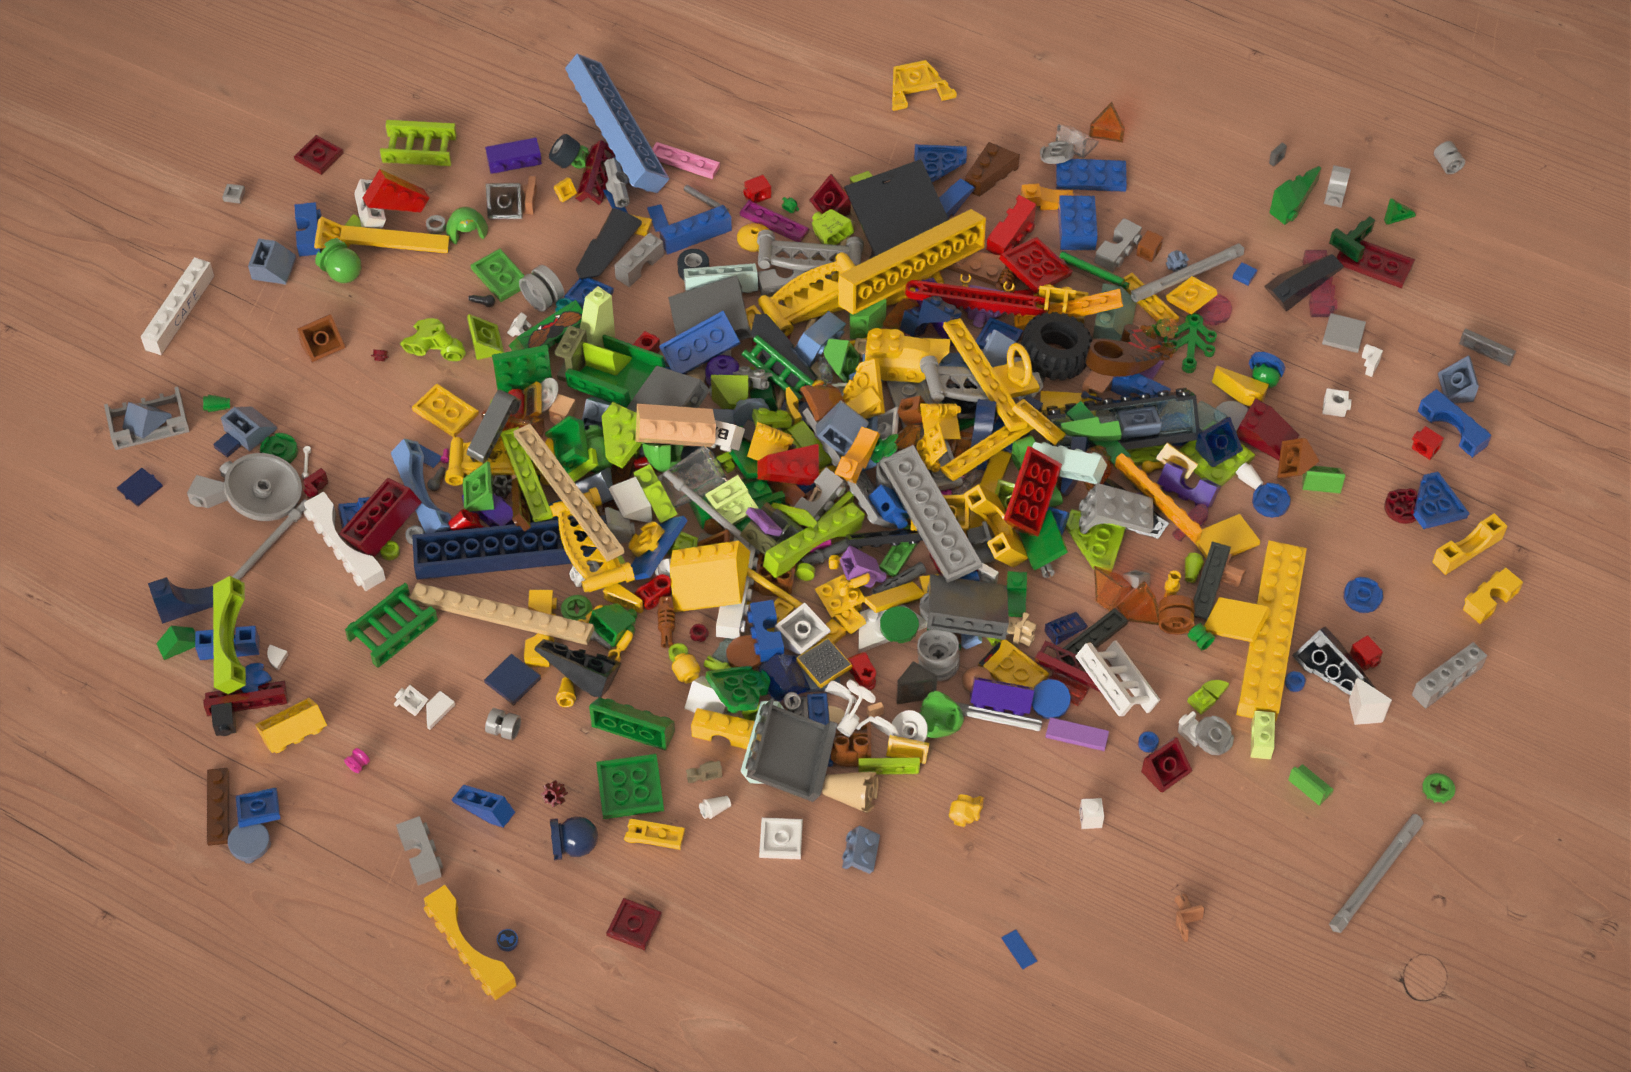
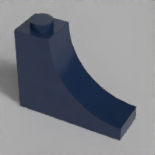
M978 399L971 447L993 434L997 402ZM988 459L973 469L985 471Z
M167 577L148 583L162 624L213 607V586L200 589H186L175 586Z

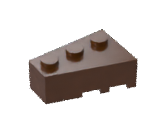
M988 142L965 176V181L975 187L972 194L980 197L994 187L995 183L1000 179H1005L1011 171H1016L1019 168L1020 154Z

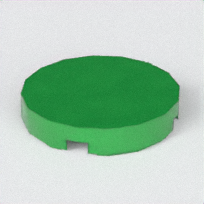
M276 433L274 436H268L264 439L260 446V453L275 455L291 463L297 457L298 446L292 436L286 433Z
M895 606L889 608L880 619V631L891 642L905 643L911 641L919 629V620L916 614L906 607Z

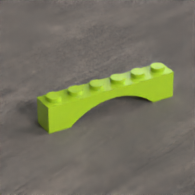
M853 502L818 521L814 528L808 527L767 550L763 567L775 578L789 571L804 555L821 543L835 537H846L847 534H854L861 530L865 514Z
M232 576L213 585L214 688L227 694L246 685V668L240 663L234 648V629L240 608L245 600V583Z

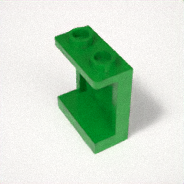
M568 416L545 432V437L553 440L555 457L567 473H570L589 460L584 422L582 420Z

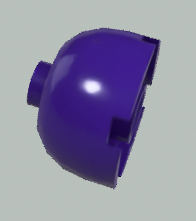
M718 355L712 358L705 369L707 385L711 386V375H733V372L739 370L740 364L729 355Z

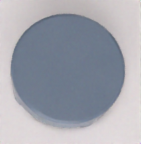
M750 398L738 401L734 409L735 425L744 426L748 419L754 422L751 416L753 409L766 408L770 411L765 400L762 398Z
M261 823L241 828L237 825L228 836V847L235 858L249 864L262 857L271 847L270 835L266 827Z

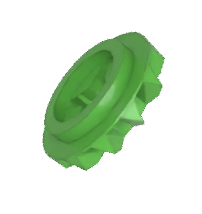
M582 595L570 596L561 605L563 617L576 621L579 619L585 620V616L592 611L590 600ZM575 604L580 609L578 614L574 611Z
M1430 774L1423 781L1422 792L1426 794L1427 799L1430 798L1434 803L1442 802L1444 804L1446 801H1450L1455 794L1453 781L1444 774ZM1440 783L1441 791L1437 794L1435 788Z

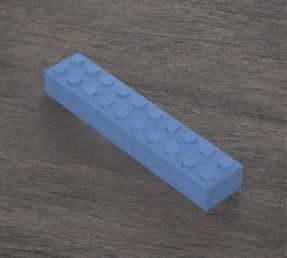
M576 54L565 67L568 77L574 83L576 91L581 95V100L588 107V112L595 119V124L600 128L602 136L607 140L608 146L614 152L616 160L621 164L623 172L628 176L629 183L635 188L639 187L647 192L658 193L670 179L602 63Z

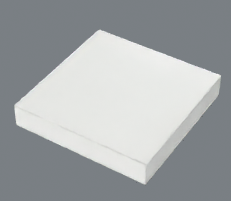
M762 818L759 858L801 859L803 819Z

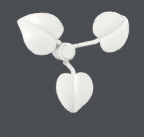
M851 679L847 682L849 689L835 681H830L824 692L834 694L849 701L845 715L837 726V729L842 734L850 737L855 729L860 730L863 725L870 721L875 728L886 735L899 737L897 729L890 722L879 716L875 718L870 716L861 723L858 722L860 718L855 712L862 699L871 703L876 701V697L872 692L863 686H859L858 683ZM851 692L859 696L858 700L851 695ZM852 703H855L854 708H853L852 711L850 712Z

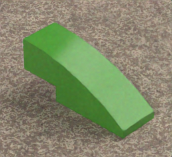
M1094 417L1061 423L1060 429L1065 434L1072 437H1087L1090 441H1116L1121 439L1119 421L1100 424L1099 418Z

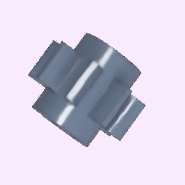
M1173 251L1166 258L1168 261L1166 265L1173 272L1188 266L1187 261L1189 259L1186 253L1183 254L1182 251Z

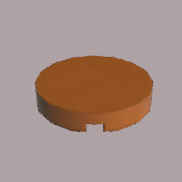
M750 635L737 637L729 643L726 654L730 666H752V670L761 665L759 654L756 655L754 650L756 639H752Z

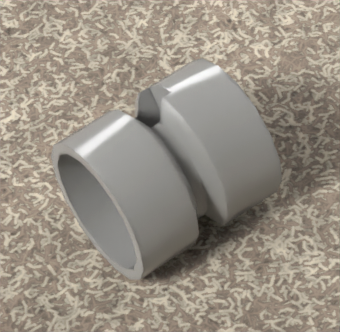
M1452 141L1440 144L1434 151L1435 158L1447 174L1458 172L1466 163L1464 157L1458 152L1457 147Z
M492 708L486 720L485 732L496 736L501 734L502 738L513 741L517 737L521 726V716L513 713L506 715L505 711Z

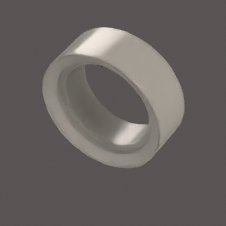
M440 215L430 216L426 220L427 231L431 234H441L446 229L445 219ZM433 221H440L442 222V225L440 227L433 228L430 226V223Z

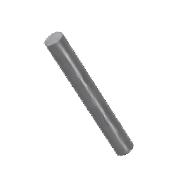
M688 184L684 187V191L713 208L722 206Z

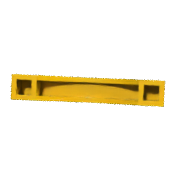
M443 885L424 898L426 914L429 918L434 917L437 921L435 922L437 929L440 933L445 932L448 936L446 939L451 948H457L460 952L458 956L463 964H469L472 976L475 980L480 979L483 983L481 987L487 996L492 995L497 1000L517 986L515 977L504 962L482 955L464 939L458 927L459 908L457 900L446 885Z

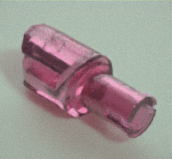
M1198 504L1187 514L1192 521H1196L1202 526L1208 520L1209 512L1206 505ZM1179 528L1172 533L1173 537L1179 542L1187 536Z

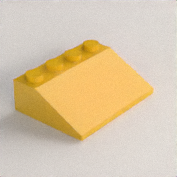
M740 541L673 550L670 563V577L675 612L741 604L751 551Z

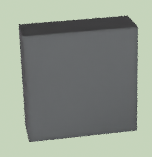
M1282 142L1271 151L1269 164L1275 166L1285 158L1287 145Z

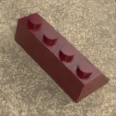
M387 478L338 535L358 552L375 557L422 502L409 487Z

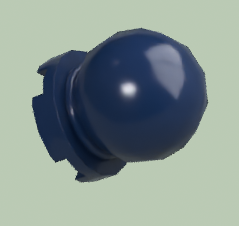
M574 816L566 819L562 824L558 823V818L550 819L554 860H562V854L565 853L571 857H582L589 854L595 848L598 842V831L596 826L587 818Z

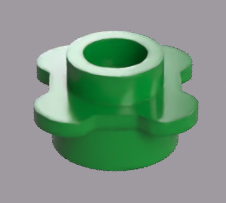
M790 197L788 199L782 198L784 201L782 208L789 213L799 211L796 200Z

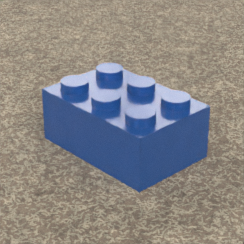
M1060 195L1058 204L1060 250H1096L1098 235L1095 196Z

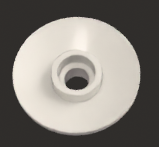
M547 378L541 383L542 412L551 407L558 394V382L553 378Z
M911 710L903 711L892 721V725L897 729L899 737L925 742L928 735V726L925 718L920 713ZM914 728V733L911 735L910 729Z

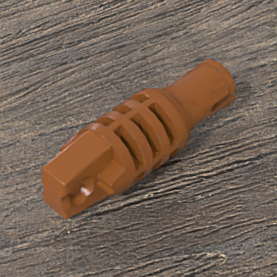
M1008 267L1004 268L996 282L995 289L1005 292L1003 285L1006 281H1008L1006 289H1011L1017 276Z
M667 596L660 597L657 611L658 630L661 632L662 648H666V641L668 642V648L673 645V631L675 630V610L672 597Z

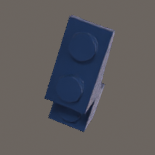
M932 296L923 299L921 308L913 307L904 311L900 330L911 337H917L925 334L929 323L948 322L952 319H958L961 317L962 312L956 309L954 305L944 302L941 297Z

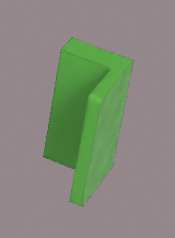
M1303 764L1291 770L1288 780L1319 806L1333 793V788Z

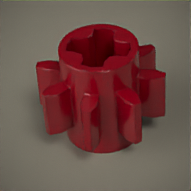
M554 780L543 786L545 791L541 795L545 804H552V807H555L565 802L563 797L568 792H566L564 784L557 783V780Z

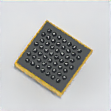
M829 638L796 658L797 663L820 689L852 669V664Z

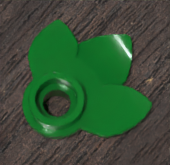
M892 434L885 440L879 438L873 450L871 460L877 463L884 456L889 457L893 455L898 448L894 442L899 435Z

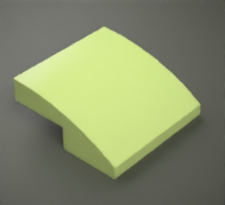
M738 475L705 494L710 505L733 525L749 517L746 514L748 507L759 509Z

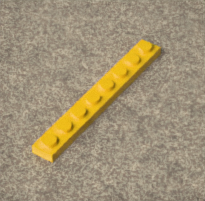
M961 318L944 322L943 328L990 401L997 402L996 411L1008 430L1013 432L1027 428L1028 423L1012 410L1016 403Z

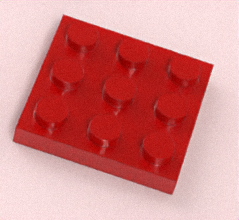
M1038 237L1002 253L999 257V260L1035 294L1039 292L1040 286L1054 285L1070 277L1073 273Z

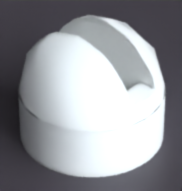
M789 692L784 697V703L787 708L796 709L800 706L801 699L798 694ZM790 697H793L794 703L792 704L789 699Z

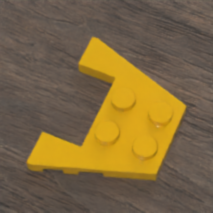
M926 60L893 68V111L908 108L905 94L936 88L943 101L956 98L957 93L948 86L946 80H942L938 76L939 73Z

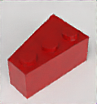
M379 169L362 199L368 208L421 213L430 197L423 188Z
M1018 195L1016 205L1013 209L1009 208L1006 211L1008 214L1003 222L999 221L987 238L986 250L994 255H1001L1021 244L1025 236L1035 228V203Z
M819 444L766 455L757 461L758 479L810 486L819 476Z

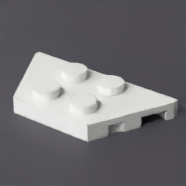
M870 608L860 612L865 618L866 624L859 628V653L890 642L880 631V619L886 610L875 613ZM915 613L919 620L918 630L926 628L927 621Z

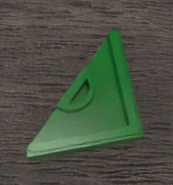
M1391 198L1384 222L1388 225L1416 217L1414 210Z

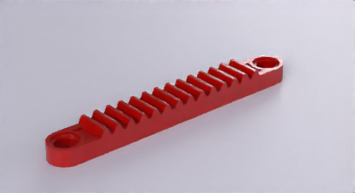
M910 280L906 283L905 295L910 299L923 301V299L932 296H939L944 302L956 305L957 308L963 306L964 309L970 307L971 310L977 308L978 311L985 309L986 312L992 310L993 313L999 311L1000 314L1006 312L1007 315L1014 313V316L1021 314L1022 317L1025 315L1041 316L1042 313L1048 312L1044 308L1040 309L1036 306H1045V298L919 280ZM910 288H917L919 291L914 292Z

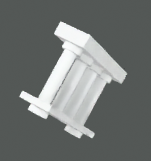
M1117 640L1113 641L1104 652H1098L1092 643H1086L1075 656L1119 717L1125 716L1131 707L1136 704H1140L1146 713H1150L1160 701V698ZM1104 659H1107L1113 667H1109ZM1115 674H1118L1124 682H1120ZM1126 689H1129L1135 697H1131Z

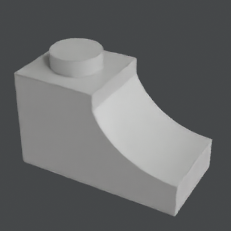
M1333 165L1324 204L1341 208L1351 169Z

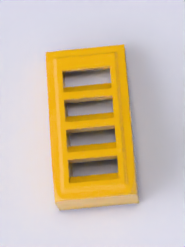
M619 583L604 588L605 600L614 604L618 603L627 609L632 608L638 613L643 612L642 600Z

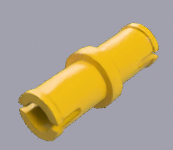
M1170 571L1168 574V580L1164 586V597L1177 595V592L1180 590L1179 581L1181 574L1178 571Z

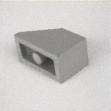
M196 475L187 492L190 504L196 507L210 508L227 501L224 492V482Z
M609 507L605 508L607 527L619 543L630 542L632 534H635L634 522L630 523V520L624 518L621 512Z

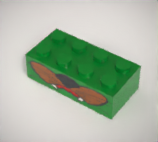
M574 300L516 337L509 344V347L512 351L547 345L549 350L553 345L560 343L568 326L580 328L582 308Z

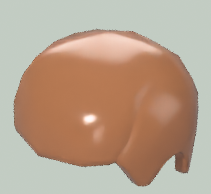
M973 666L962 675L963 687L970 693L974 676L992 680L989 670L981 666Z

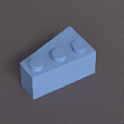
M828 311L802 334L794 350L811 367L824 353V347L827 345L828 339L839 340L843 336V329L846 323Z

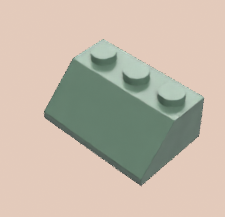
M1103 283L1101 293L1120 289L1123 307L1097 313L1093 339L1120 341L1124 326L1133 324L1137 302H1134L1131 299V295L1121 286Z

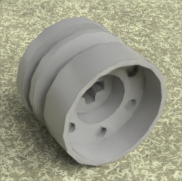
M933 629L927 630L920 636L917 651L921 673L926 678L934 681H943L953 677L960 666L957 636L953 632Z

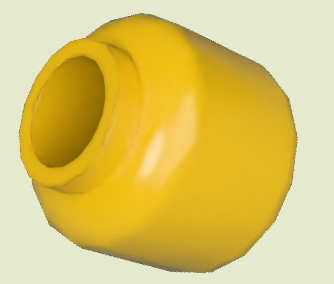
M681 653L674 658L675 661L672 663L671 668L678 681L688 684L699 677L701 668L693 655Z

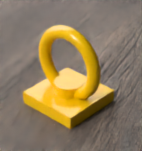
M1019 343L1011 344L1007 352V364L992 368L1012 398L1039 392L1040 386L1032 374V364L1028 352ZM1016 350L1021 355L1022 361L1014 362Z

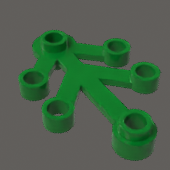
M1196 313L1187 315L1185 323L1180 326H1171L1169 330L1170 337L1177 338L1180 336V333L1190 329L1187 335L1177 341L1170 340L1168 342V348H1171L1172 352H1176L1178 348L1188 343L1187 357L1182 361L1181 366L1182 370L1186 373H1193L1196 370L1197 361L1194 358L1195 344L1204 352L1205 356L1212 357L1215 354V347L1207 345L1197 335V330L1205 336V340L1209 343L1216 341L1217 333L1212 330L1209 331L1203 325L1202 316Z

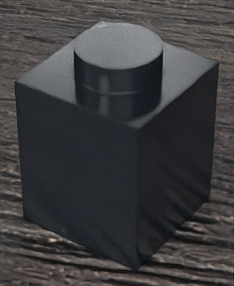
M232 703L211 705L212 725L216 736H228L236 733L235 711Z

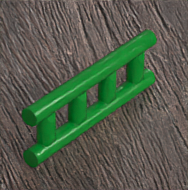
M1062 251L1060 253V258L1070 265L1117 286H1121L1126 290L1130 285L1122 277Z
M757 335L753 339L757 344L751 352L745 349L741 355L758 369L772 373V376L769 378L784 391L790 387L800 401L803 397L799 393L800 388L805 384L812 386L814 381ZM762 349L771 355L765 364L756 358ZM776 361L786 367L779 376L771 370ZM791 372L800 379L793 388L785 382V379Z

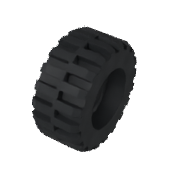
M1046 312L1042 313L1041 316H1035L1027 323L1021 345L1029 354L1032 372H1038L1042 378L1047 377L1053 381L1056 379L1064 381L1066 378L1072 379L1080 375L1086 368V357L1093 340L1089 330L1085 328L1081 321L1078 322L1077 318L1069 317L1065 313L1058 314V312H1052L1048 314ZM1046 343L1058 344L1066 350L1053 348Z

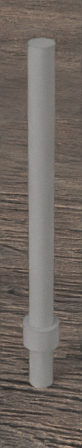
M670 470L664 473V476L674 484L673 486L678 491L685 493L725 529H728L747 548L751 546L748 541L740 536V530L689 488L682 478H678Z
M304 499L296 509H292L289 512L287 519L232 577L240 580L291 524L297 522L302 517L301 514L305 511L304 502L307 500Z

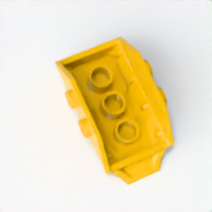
M874 328L867 334L865 361L874 358L879 360L880 375L883 381L920 383L926 379L925 374L920 369V360L926 356H935L939 364L949 354L951 339L904 336V333L898 329Z

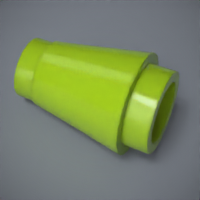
M1189 553L1185 558V581L1190 583L1196 582L1204 564L1202 555Z

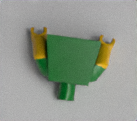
M618 603L598 605L585 616V620L579 619L577 621L593 624L594 631L612 647L617 646L616 649L609 651L608 657L611 658L613 655H617L615 660L620 662L621 651H625L634 636L637 612L632 608L625 610Z

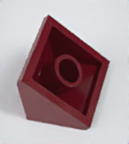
M830 174L809 200L817 211L822 214L832 209L843 216L851 214V202L845 189L833 174Z
M1173 737L1144 758L1141 772L1163 793L1193 770L1178 738Z

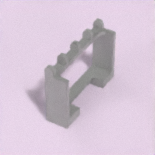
M174 387L175 394L164 397L163 393L159 394L160 398L145 401V398H141L142 403L138 404L153 407L178 402L181 413L179 417L167 419V426L155 429L144 439L131 434L129 429L115 432L112 418L126 414V402L122 403L123 407L118 409H111L108 404H104L111 440L115 450L190 432L180 389Z

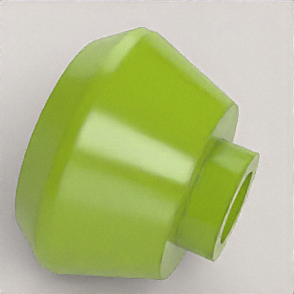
M453 338L450 346L440 352L443 358L448 361H459L466 355L462 342L456 338Z

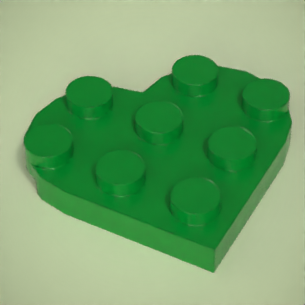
M752 666L706 671L705 676L720 701L732 713L756 710L760 695L765 696L768 694L769 675L763 670L762 673L752 670Z

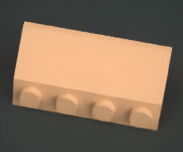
M637 404L635 442L711 447L715 444L716 423L713 409Z

